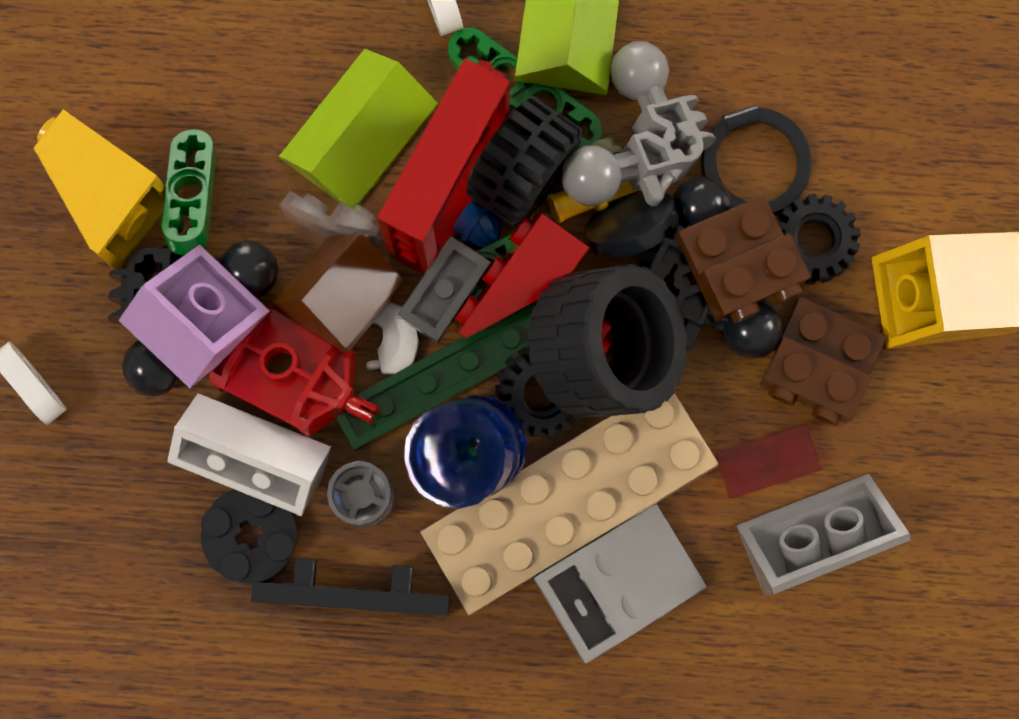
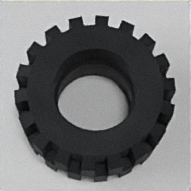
M536 96L525 100L509 114L483 149L468 177L466 195L511 227H517L525 217L530 218L558 183L561 178L564 161L580 146L583 130Z

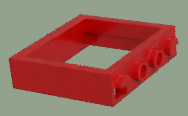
M464 58L377 216L389 257L422 275H425L451 236L454 237L453 227L465 207L473 200L466 195L470 172L489 140L510 114V81L504 78L505 74L493 69L492 63L485 60H479L478 64Z

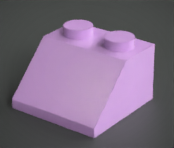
M198 245L142 285L118 321L191 388L216 368L266 317L269 310L201 245Z

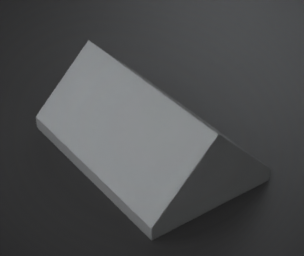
M869 473L737 525L738 533L763 595H774L911 540L910 533Z

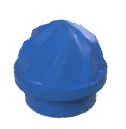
M472 200L457 219L453 232L461 237V243L464 245L483 249L499 240L501 221L492 212Z

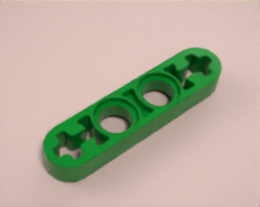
M475 28L458 30L451 36L448 42V57L456 71H458L463 62L460 59L461 49L459 45L463 44L469 47L473 42L478 44L477 54L483 60L489 61L491 54L496 56L490 61L493 69L498 70L502 67H510L516 71L517 57ZM468 56L466 58L476 64H478L479 60H477L473 56ZM519 81L514 88L510 89L511 111L533 96L547 94L555 100L558 113L563 115L564 109L567 108L571 111L567 115L568 120L578 127L582 126L583 123L590 126L588 135L591 139L588 141L585 138H581L579 148L601 139L602 126L599 118L560 88Z

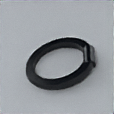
M757 105L722 115V120L710 132L715 136V142L702 152L701 167L703 176L714 178L723 184L717 170V152L720 143L728 133L758 123L774 127L790 141L797 161L796 174L788 190L778 198L767 201L774 215L784 211L794 200L800 198L807 187L811 175V151L803 132L791 119L782 113L768 108L757 107ZM726 188L730 194L732 208L749 202L738 198Z

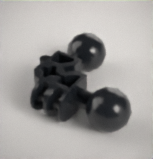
M706 176L689 178L681 183L673 194V199L679 212V223L672 240L664 238L658 245L642 253L632 255V257L640 264L639 267L650 269L654 275L660 276L665 282L669 278L673 265H678L671 282L673 285L671 291L674 295H677V305L682 311L684 324L687 325L685 328V332H687L686 351L694 348L701 327L705 324L722 331L724 341L730 350L740 357L748 359L763 358L772 353L781 342L783 325L776 309L764 301L758 304L761 311L748 319L734 324L730 316L716 323L698 284L692 286L688 278L694 275L676 240V234L683 229L730 210L732 203L729 192L716 179Z
M245 240L235 243L222 257H213L256 298L265 296L275 286L279 271L277 259L268 247L259 242ZM167 244L160 249L145 247L133 253L127 268L110 271L109 277L120 281L121 286L109 292V300L119 304L120 310L111 313L108 316V321L122 324L118 320L142 285L149 281L146 278L147 274H153L155 266H159L162 271L184 255L172 252L167 247ZM135 341L126 350L122 362L124 379L129 387L138 394L150 397L168 393L179 382L180 379L141 341Z

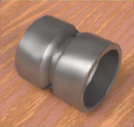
M356 461L345 464L336 470L329 481L327 490L328 502L332 511L338 518L354 527L368 528L376 526L384 521L393 509L395 499L393 485L383 471L371 463Z

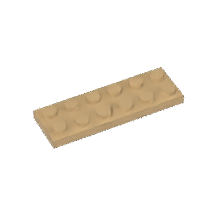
M674 393L668 401L662 403V406L654 411L608 417L422 530L420 533L467 614L472 616L718 467L719 464Z

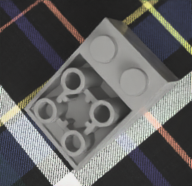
M657 504L533 578L585 664L626 640L707 587Z

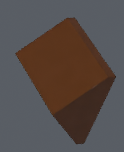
M361 232L328 236L270 304L272 309L345 353H348L403 288L404 280Z

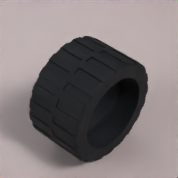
M625 264L566 274L562 278H556L549 283V287L546 290L542 291L530 317L531 325L530 329H528L529 357L538 385H541L545 396L550 402H554L559 410L566 414H573L574 417L578 418L641 414L660 408L662 403L672 397L676 386H679L683 376V367L686 364L687 332H685L682 311L677 305V299L660 276L654 275L648 268L637 267L635 264ZM604 314L612 326L615 344L612 371L606 361L602 346Z

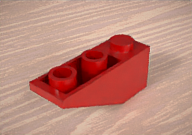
M536 214L532 220L525 217L509 238L515 245L506 258L502 259L497 256L481 279L487 285L477 299L469 295L462 309L454 317L459 322L454 331L460 336L468 338L537 301L542 291L549 287V283L556 278H562L564 275L572 273L589 247L544 214Z

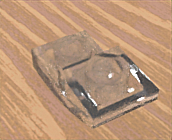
M290 190L279 205L286 217L326 237L361 232L372 245H378L382 239L380 228L376 226L378 222L377 217L358 204H355L351 209L342 202H339L332 214L327 216L326 213L329 208L316 197L305 193L303 198Z

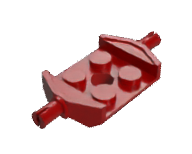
M265 304L263 305L269 310L266 317L210 372V383L217 391L222 393L224 390L298 428L307 437L313 435L341 413L348 412L372 425L376 420L373 415L378 417L380 412L379 405H375L355 395L353 388L356 354L353 348L348 353H345ZM286 353L292 356V365L286 372L273 374L268 371V364L275 355Z

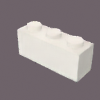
M198 393L174 427L167 462L302 516L322 481L331 446Z

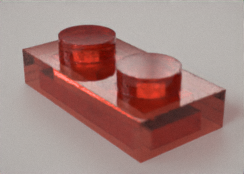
M807 424L714 454L719 464L718 467L729 500L822 470Z

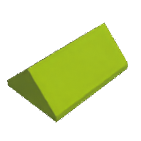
M525 0L514 81L607 95L619 0Z
M364 49L279 155V158L350 212L354 213L438 107V102L399 62Z

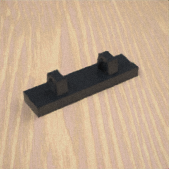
M310 558L295 559L293 583H252L251 602L449 616L450 596L423 594V592L412 591L413 567L409 565L392 566L390 592H387V589L370 591L328 588L325 585H318L316 587L317 560Z

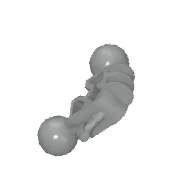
M633 41L619 49L615 54L610 72L612 83L618 92L631 100H637L642 113L632 126L635 134L632 135L619 154L613 155L612 152L598 145L582 146L572 152L563 163L561 173L563 189L572 200L584 206H599L612 199L619 190L620 183L630 181L634 191L642 190L647 204L657 206L664 198V193L670 184L682 179L701 153L716 140L713 133L700 131L708 122L705 114L700 111H691L699 101L696 95H687L667 100L663 88L667 84L669 65L668 59L660 48L647 41Z

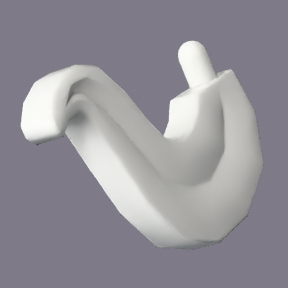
M390 302L372 323L382 329L383 339L377 349L379 359L368 361L366 363L368 370L381 369L382 375H393L414 364L419 347L418 331L398 318L397 314L402 309V306Z

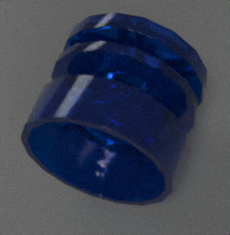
M472 395L434 407L416 420L406 438L404 461L409 479L422 496L439 506L461 509L483 502L516 480L525 464L527 440L522 423L510 407L492 397ZM475 439L478 442L475 449L478 455L472 456L469 453L472 447L469 440Z

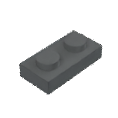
M451 236L397 314L398 318L439 344L454 322L456 314L459 313L469 295H472L481 282V278L491 265V262Z

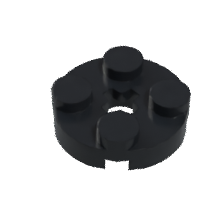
M235 489L220 496L204 514L201 522V545L207 561L215 571L232 581L252 584L253 582H265L276 577L288 566L298 543L299 527L294 513ZM249 522L252 527L260 526L263 534L257 537L258 546L253 549L247 543L239 544L237 536L242 533L241 525Z

